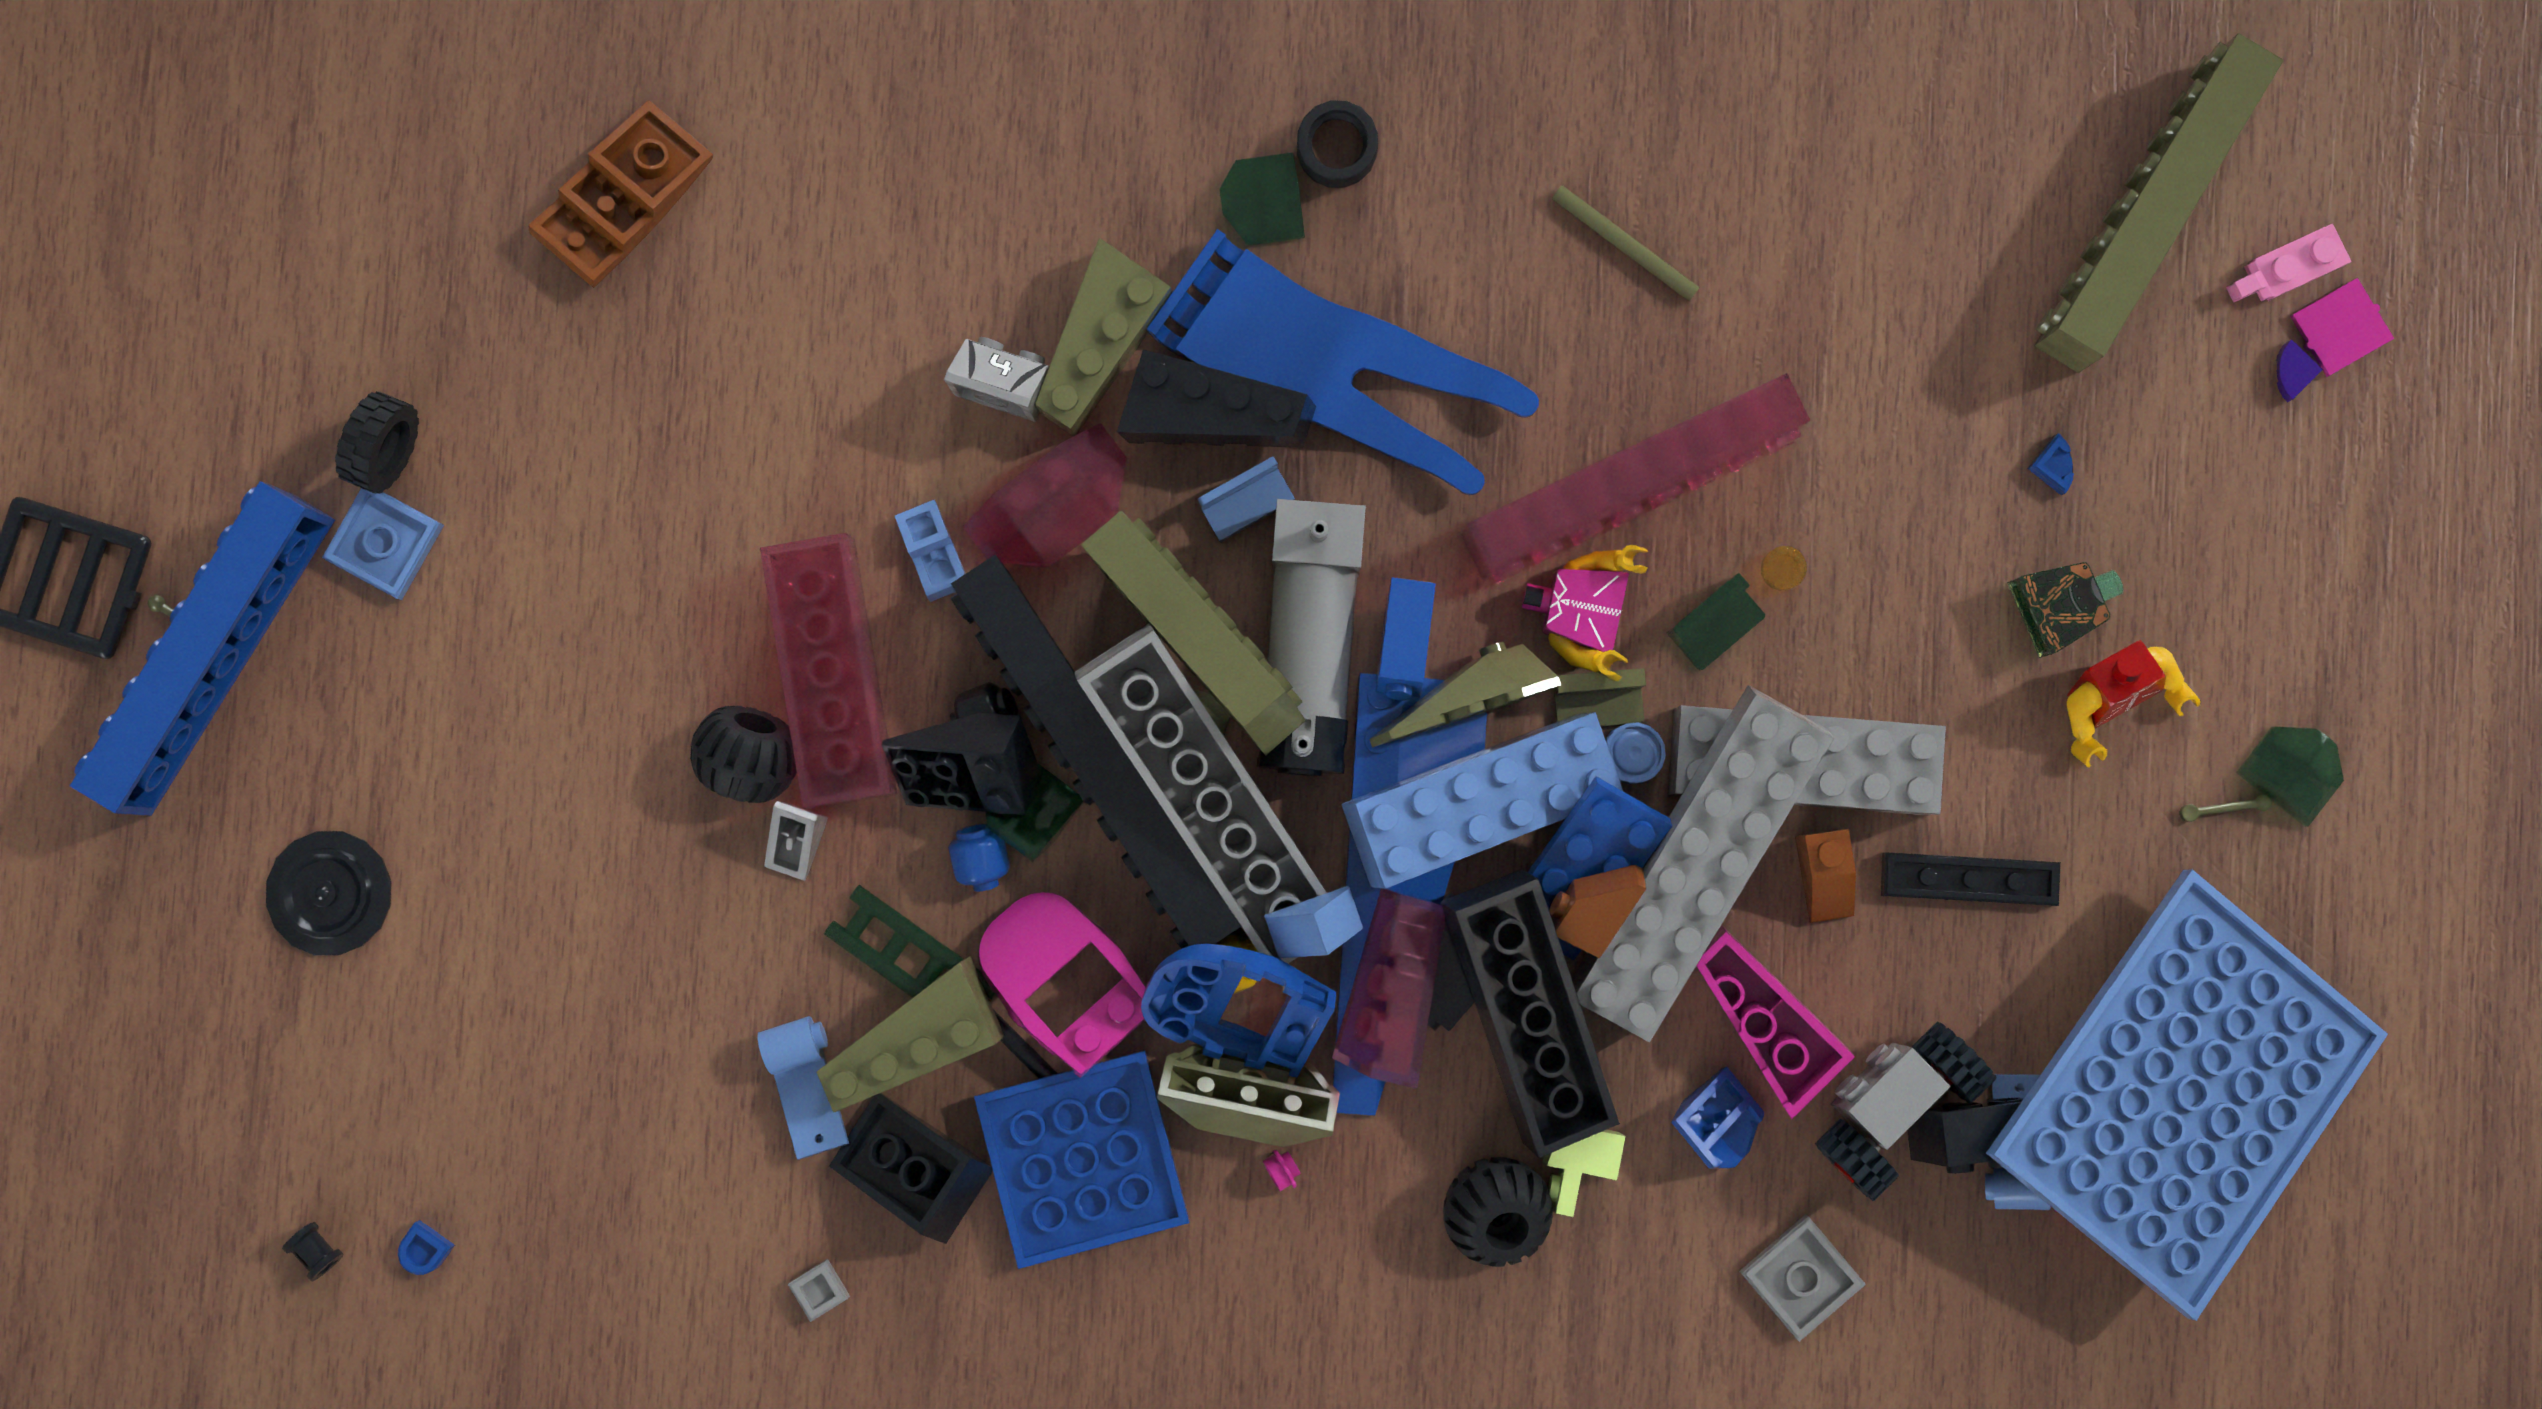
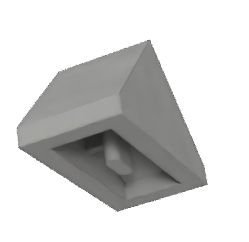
M776 801L773 806L764 867L805 881L812 866L828 816L790 803Z

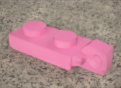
M2332 223L2249 262L2250 264L2244 266L2248 276L2227 286L2226 289L2233 303L2254 293H2257L2260 301L2266 299L2269 301L2333 272L2352 261Z

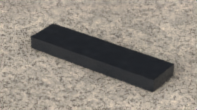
M1882 852L1881 896L2059 906L2061 862Z

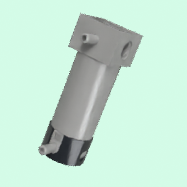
M1277 499L1272 557L1274 578L1267 662L1272 668L1276 667L1292 685L1293 691L1302 700V703L1297 708L1306 721L1266 756L1260 750L1256 767L1278 770V773L1302 776H1322V773L1344 774V748L1347 743L1348 732L1346 716L1357 577H1359L1361 570L1366 506Z

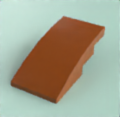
M650 100L645 102L588 153L589 162L558 189L559 198L528 225L529 233L593 288L653 230L713 159V154Z

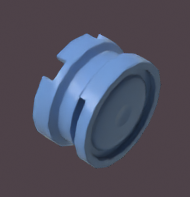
M1639 722L1626 723L1612 730L1605 738L1621 783L1630 785L1646 782L1655 777L1663 767L1666 757L1665 744L1659 733L1652 727Z

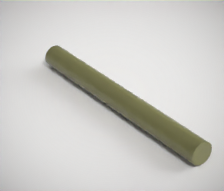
M1563 185L1560 186L1552 197V200L1686 300L1690 301L1700 288Z

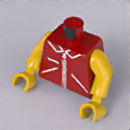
M2141 640L2136 641L2091 666L2068 692L2067 711L2073 736L2077 738L2071 746V753L2088 768L2091 766L2089 761L2093 754L2102 761L2107 757V749L2092 737L2095 729L2162 692L2164 689H2166L2165 700L2179 716L2184 715L2181 711V706L2186 701L2191 700L2196 707L2200 705V699L2184 682V677L2173 655L2163 647L2147 648Z

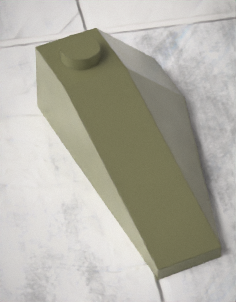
M1504 641L1479 649L1480 658L1462 666L1370 738L1371 746L1373 748L1523 701L1560 686L1559 677L1523 644L1507 649Z

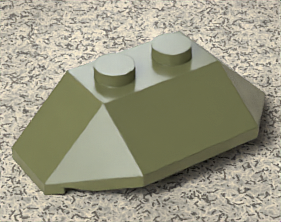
M1198 1044L1180 1053L1175 1052L1166 1056L1157 1099L1196 1129L1279 1147H1287L1325 1138L1333 1134L1340 1092L1333 1085L1330 1086L1322 1074L1308 1060L1296 1078L1288 1076L1289 1068L1269 1061L1266 1062L1263 1070L1244 1066L1245 1059L1222 1053L1220 1060L1203 1055V1046Z

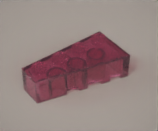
M1381 888L1332 1056L1333 1059L1370 1078L1417 1089L1442 933L1445 927V914L1442 905L1419 897Z

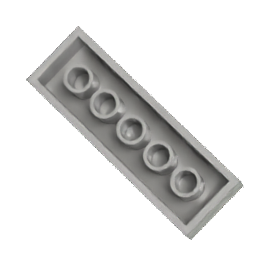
M1683 705L1674 708L1668 795L1682 796L1733 709ZM1803 715L1825 727L1834 737V740L1794 805L1927 816L1940 814L1946 726Z

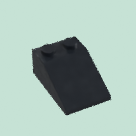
M882 1093L872 1098L848 1136L849 1144L841 1146L829 1165L830 1168L919 1234L947 1244L993 1172L992 1166L967 1148Z

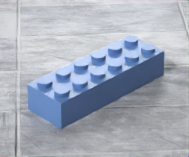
M1596 712L1573 715L1347 801L1341 805L1370 887L1386 889L1565 819L1596 776L1622 791L1623 789Z

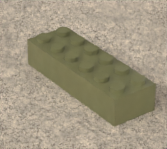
M1122 511L1118 512L1081 546L1113 586L1146 623H1150L1156 634L1266 756L1306 721L1297 708L1302 703V700L1293 691L1292 685L1276 667L1272 668L1264 659L1265 656L1247 636L1244 637L1236 628L1237 625L1228 614L1211 601L1208 593L1193 576L1189 577L1181 568L1182 565L1166 547L1163 548L1155 539V535L1139 517L1134 522H1131Z

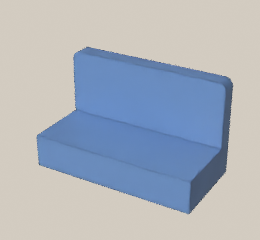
M1273 456L1204 494L1197 500L1206 520L1221 543L1276 512L1277 499L1295 500L1278 470V463Z

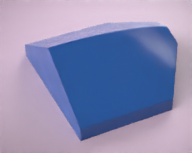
M1726 1066L1682 1101L1671 1123L1709 1169L1735 1168L1750 1152L1758 1123L1763 1120L1764 1111Z

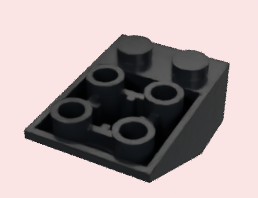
M977 713L885 739L881 744L905 804L909 806L1025 815L1042 779L1040 768L1020 715Z

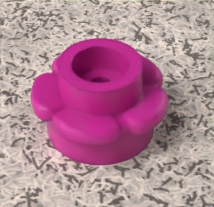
M1273 1150V1155L1262 1162L1279 1191L1284 1190L1290 1185L1296 1188L1297 1184L1294 1178L1301 1173L1288 1151L1280 1155L1277 1150Z

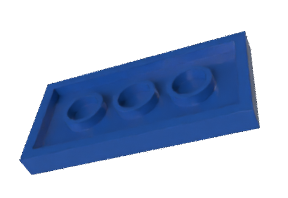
M1596 776L1527 873L1538 878L1549 910L1555 896L1560 891L1565 893L1574 879L1631 865H1637L1642 868L1672 828L1671 818ZM1558 938L1563 955L1575 960L1582 949Z

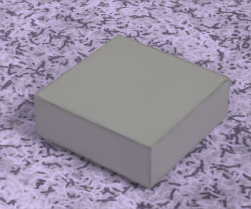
M828 1259L788 1283L789 1288L810 1322L850 1297Z

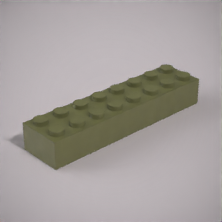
M2240 33L2234 36L2227 44L2219 42L2209 56L2204 55L2190 75V78L2194 80L2193 84L2187 92L2182 91L2169 109L2168 114L2173 116L2165 129L2160 127L2149 142L2146 150L2151 152L2143 165L2138 163L2127 178L2124 186L2129 188L2121 201L2117 199L2105 214L2102 222L2107 224L2099 237L2095 235L2082 252L2080 258L2086 262L2077 273L2072 272L2060 288L2058 294L2064 298L2055 309L2050 308L2038 324L2036 331L2040 332L2041 336L2034 345L2036 348L2078 373L2106 355L2284 61L2282 58Z

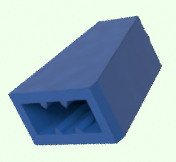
M1391 578L1384 614L1376 692L1385 693L1388 698L1394 700H1409L1412 697L1420 698L1425 676L1436 583Z

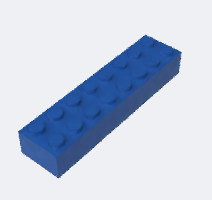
M262 481L245 494L240 505L242 511L233 525L227 526L217 540V551L210 562L203 564L195 574L193 580L195 586L187 599L178 603L170 615V626L163 637L157 639L150 646L146 654L147 663L140 674L133 677L125 686L122 693V698L124 699L115 714L108 716L100 726L98 731L100 738L92 751L86 753L77 763L74 770L76 776L70 787L115 814L152 816L335 522L334 518L294 494Z

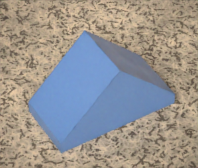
M1349 886L1264 915L1279 958L1329 955L1363 929Z

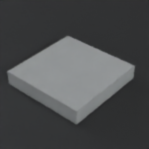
M1806 1214L1739 1271L1799 1342L1866 1285Z

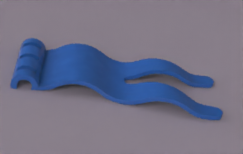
M1218 229L1146 329L1155 340L1181 357L1190 359L1198 365L1307 394L1316 405L1311 422L1434 475L1465 495H1474L1481 491L1485 482L1484 475L1460 454L1421 432L1355 389L1352 385L1354 376L1360 371L1369 370L1431 390L1492 404L1523 418L1532 416L1539 406L1538 396L1514 378L1441 348L1396 325L1335 304L1308 291L1248 249L1243 251L1232 244L1226 238V234ZM1214 253L1233 267L1229 273L1224 272L1211 262L1210 258ZM1191 285L1210 298L1206 306L1196 301L1187 293ZM1168 317L1187 330L1183 338L1173 333L1164 325Z

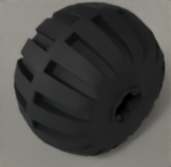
M724 706L712 711L698 726L691 741L690 759L694 774L711 791L740 802L761 803L775 799L789 787L799 769L800 748L795 732L778 717H774L765 711H759L756 708Z
M1491 1157L1490 1162L1486 1158L1475 1161L1476 1166L1471 1169L1469 1166H1466L1459 1172L1458 1178H1454L1446 1193L1443 1216L1447 1234L1463 1255L1477 1263L1492 1267H1504L1506 1262L1510 1265L1522 1262L1521 1257L1526 1255L1529 1258L1538 1250V1245L1541 1246L1550 1231L1553 1207L1547 1185L1539 1174L1527 1164L1506 1157Z

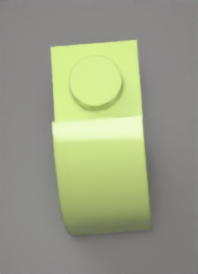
M1604 1130L1544 1156L1543 1162L1547 1166L1559 1168L1558 1175L1551 1174L1548 1183L1551 1201H1553V1211L1556 1214L1574 1216L1582 1173L1617 1180L1626 1136L1620 1132Z

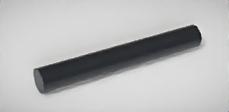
M994 1010L1005 1036L1000 1041L1037 1078L1057 1074Z

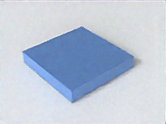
M361 488L322 558L396 599L403 600L444 525L384 492L375 494Z

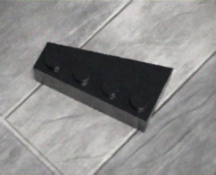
M1143 349L1117 433L1128 443L1144 444V442H1163L1164 444L1182 445V443H1206L1207 445L1214 446L1246 444L1247 446L1303 448L1316 405L1307 394Z
M2023 1098L1987 1099L1988 1106H1983L1982 1103L1977 1102L1972 1104L1962 1102L1943 1103V1111L1928 1109L1907 1130L1911 1160L1945 1166L1947 1173L1952 1174L1973 1172L1974 1164L1988 1162L1989 1168H2003L1986 1152L2021 1104Z

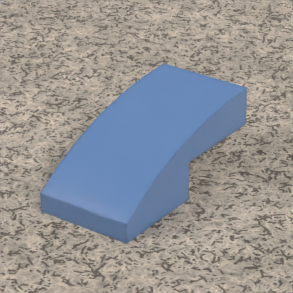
M935 499L895 515L907 551L914 562L929 601L932 602L956 592L951 583L966 573Z

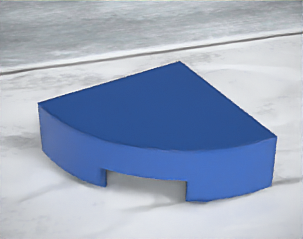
M2059 433L2054 435L2027 468L2060 495L2068 491L2073 481L2074 473L2070 446Z

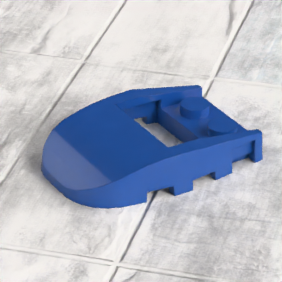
M1196 944L1174 952L1157 966L1144 991L1141 1010L1145 1021L1153 1030L1179 1044L1190 1040L1203 1046V1055L1220 1060L1222 1053L1245 1059L1244 1066L1263 1070L1266 1062L1269 1061L1289 1068L1288 1076L1297 1078L1335 1010L1336 992L1277 957L1226 945ZM1242 976L1259 982L1262 977L1283 986V993L1288 995L1266 1036L1221 1019Z

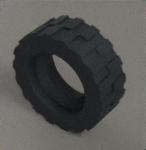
M379 391L370 393L365 399H362L356 409L350 414V418L345 423L342 430L343 433L338 441V450L335 456L337 465L335 468L336 473L339 474L338 477L375 494L383 493L385 489L388 490L394 481H397L414 450L419 425L417 409L409 403Z

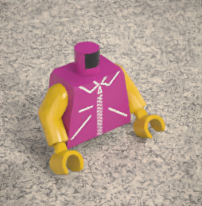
M1628 545L1623 550L1594 551L1567 561L1563 569H1558L1554 573L1551 588L1530 583L1526 584L1521 608L1546 613L1542 633L1549 636L1550 646L1570 665L1593 672H1601L1613 681L1621 680L1622 677L1610 671L1611 665L1615 661L1619 660L1628 663L1627 658L1613 650L1629 573L1620 571L1626 569L1634 573H1645L1648 567L1634 566L1633 558L1637 553H1647L1648 550L1646 548Z

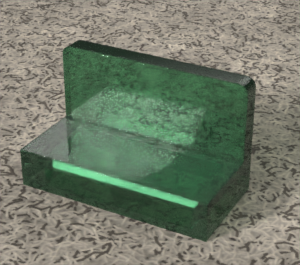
M1740 573L1731 577L1666 632L1700 671L1710 665L1765 618V613L1745 591L1750 585Z

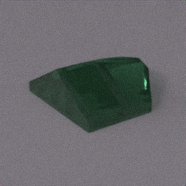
M1293 152L1235 160L1219 191L1223 216L1241 236L1245 244L1250 246L1305 238L1300 191Z
M2271 727L2236 772L2261 793L2268 795L2275 804L2305 827H2309L2344 781L2337 744L2327 735L2313 728Z
M1040 764L1038 766L1042 779L1025 815L985 812L986 827L1032 862L1056 841L1084 803L1076 791Z

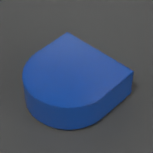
M421 1220L414 1222L399 1245V1262L409 1273L424 1275L439 1268L455 1245Z

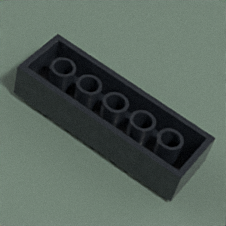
M1521 869L1441 901L1522 1143L1540 1158L1619 1125L1620 1123L1538 878Z

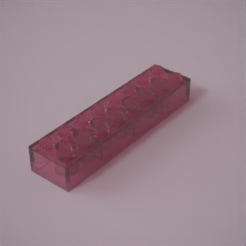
M1786 373L1468 523L1461 536L1483 582L1494 577L1496 583H1500L1520 573L1519 570L1524 568L1522 563L1533 559L1535 564L1538 565L1557 556L1559 551L1564 549L1562 544L1572 540L1575 547L1597 537L1598 533L1604 530L1602 526L1609 522L1612 523L1614 528H1617L1637 518V515L1644 511L1642 507L1649 503L1653 510L1677 499L1676 496L1683 493L1682 488L1687 485L1690 486L1692 491H1695L1714 482L1716 477L1723 474L1721 470L1723 468L1729 467L1731 473L1754 463V459L1762 456L1761 451L1766 448L1770 455L1794 444L1793 441L1802 437L1800 430L1810 422V418Z

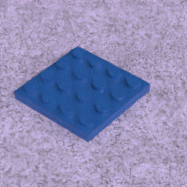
M1145 1050L1098 1062L1081 1078L1073 1073L1074 1069L974 1096L1018 1269L1190 1223Z

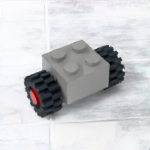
M1936 1022L1912 1047L1893 1042L1889 1046L1885 1043L1881 1044L1867 1057L1865 1062L1869 1066L1858 1077L1854 1074L1847 1077L1834 1092L1838 1097L1831 1105L1851 1125L1840 1118L1815 1145L1849 1182L1872 1201H1875L1899 1177L1896 1170L1878 1153L1881 1148L1888 1150L1948 1089L1956 1093L1962 1100L1972 1104L1997 1078L1993 1074L1992 1069L1986 1065L1987 1063L1978 1057L1976 1052L1971 1047H1968L1962 1038L1957 1037L1951 1029L1946 1028L1942 1023Z

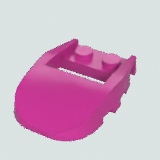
M1045 892L1027 895L1008 907L984 932L979 945L978 961L982 975L990 988L997 994L1008 1011L1007 1014L1038 1041L1049 1053L1057 1055L1073 1068V1073L1079 1078L1086 1074L1145 1020L1141 1010V1003L1146 987L1105 929L1096 924L1069 900L1059 895ZM1092 943L1123 979L1063 1033L1056 1037L1025 1001L1086 946Z

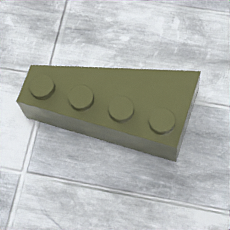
M1101 238L1098 239L1035 403L1041 415L1074 438L1148 334L1146 329L1172 294L1171 286Z
M971 956L959 962L816 1072L833 1113L991 1047L1005 1037Z

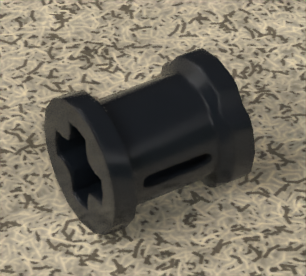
M311 1222L304 1226L282 1247L286 1253H293L309 1271L307 1277L312 1282L328 1272L344 1255L340 1249L333 1250L317 1232L319 1226L316 1222Z

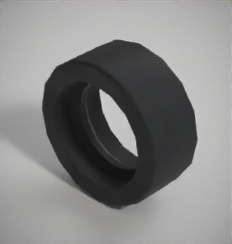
M1330 100L1315 106L1303 118L1298 129L1297 157L1301 167L1313 181L1326 187L1345 188L1358 183L1371 171L1377 157L1378 132L1373 119L1362 107L1351 102ZM1331 120H1344L1351 123L1359 131L1363 140V147L1359 158L1352 165L1342 169H1334L1323 165L1315 157L1312 149V138L1316 130L1323 123Z

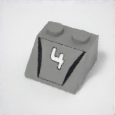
M979 337L978 342L965 339L944 378L954 396L1036 422L1039 412L1035 403L1049 369L1048 365L1043 364L1045 358L1025 350H1020L1019 356L1002 351L1003 344L986 337Z

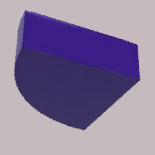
M2292 339L2282 346L2277 355L2278 390L2282 397L2289 402L2323 370Z

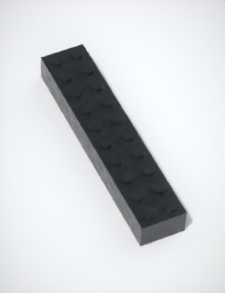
M995 554L952 582L951 585L957 593L951 597L955 607L969 624L976 621L981 631L975 634V637L989 657L991 656L993 660L1000 658L1005 665V668L999 671L1000 675L1013 694L1015 693L1017 697L1024 694L1030 703L1023 708L1037 730H1040L1041 733L1047 730L1054 741L1047 745L1061 767L1067 769L1071 766L1078 776V779L1072 782L1073 786L1086 805L1090 806L1095 803L1103 814L1096 819L1110 841L1115 842L1119 839L1126 849L1127 853L1121 856L1123 862L1135 879L1143 876L1152 890L1145 893L1159 916L1167 912L1176 925L1175 928L1170 930V933L1179 947L1182 949L1196 944H1216L1240 928V923L1078 683L1074 669L1002 561Z

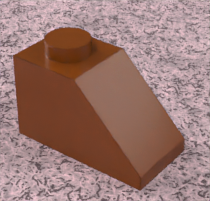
M1849 829L1795 836L1809 923L1854 916L1856 869Z
M1631 865L1574 879L1565 893L1560 891L1555 896L1549 909L1557 937L1600 958L1646 890L1643 868Z

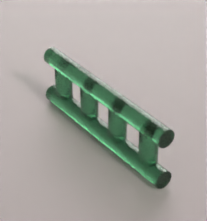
M861 885L856 887L849 898L860 907L844 928L836 921H833L824 932L826 937L912 998L932 984L945 967L950 970L964 960V958ZM873 917H876L895 931L881 953L859 938ZM909 942L930 956V959L916 978L895 964ZM976 968L986 994L992 1000L996 993L992 991L982 972Z

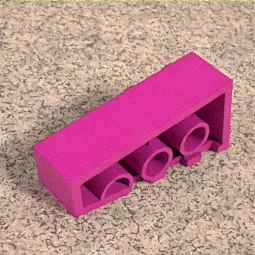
M1723 926L1718 929L1696 966L1792 1120L1855 1056Z

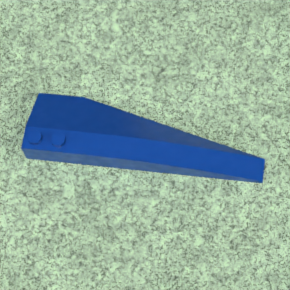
M1359 674L1351 800L1485 749L1487 712L1372 748L1370 738L1445 680L1424 678L1420 698L1412 697L1409 700H1394L1388 698L1385 693L1376 692L1378 674ZM1350 828L1345 886L1350 887L1363 929L1343 943L1341 947L1333 1086L1340 1092L1337 1113L1375 1116L1441 908V901H1443L1455 862L1386 889L1370 887Z

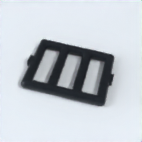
M24 497L14 498L10 503L0 532V591L25 518L30 517L49 524L19 612L17 614L0 608V627L102 659L112 658L130 608L137 609L142 594L136 592L151 549L152 543L150 538ZM68 529L90 537L58 627L36 620L66 530ZM107 542L129 548L130 552L99 640L77 633Z

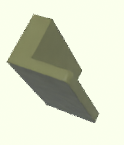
M1645 669L1612 671L1622 677L1619 681H1613L1601 672L1557 675L1561 685L1553 688L1556 722L1576 714L1596 712L1601 727L1636 722L1642 723L1644 721L1641 688L1646 686Z

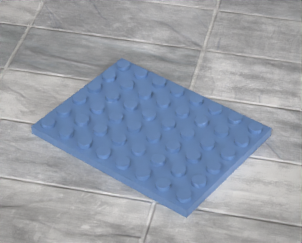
M2193 869L2183 870L1986 1154L2187 1319L2197 1321L2388 1033Z

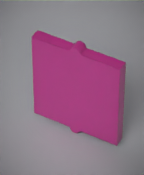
M2358 278L2290 316L2306 342L2304 349L2306 351L2311 350L2326 377L2394 339L2379 314L2380 306L2373 304Z

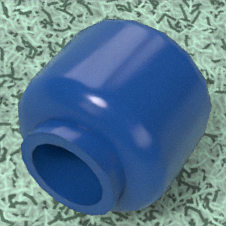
M976 824L958 830L956 838L948 846L957 882L963 885H972L973 890L976 892L997 887L999 885L998 879L1006 875L1010 869L1004 837L998 830L991 829L989 824Z

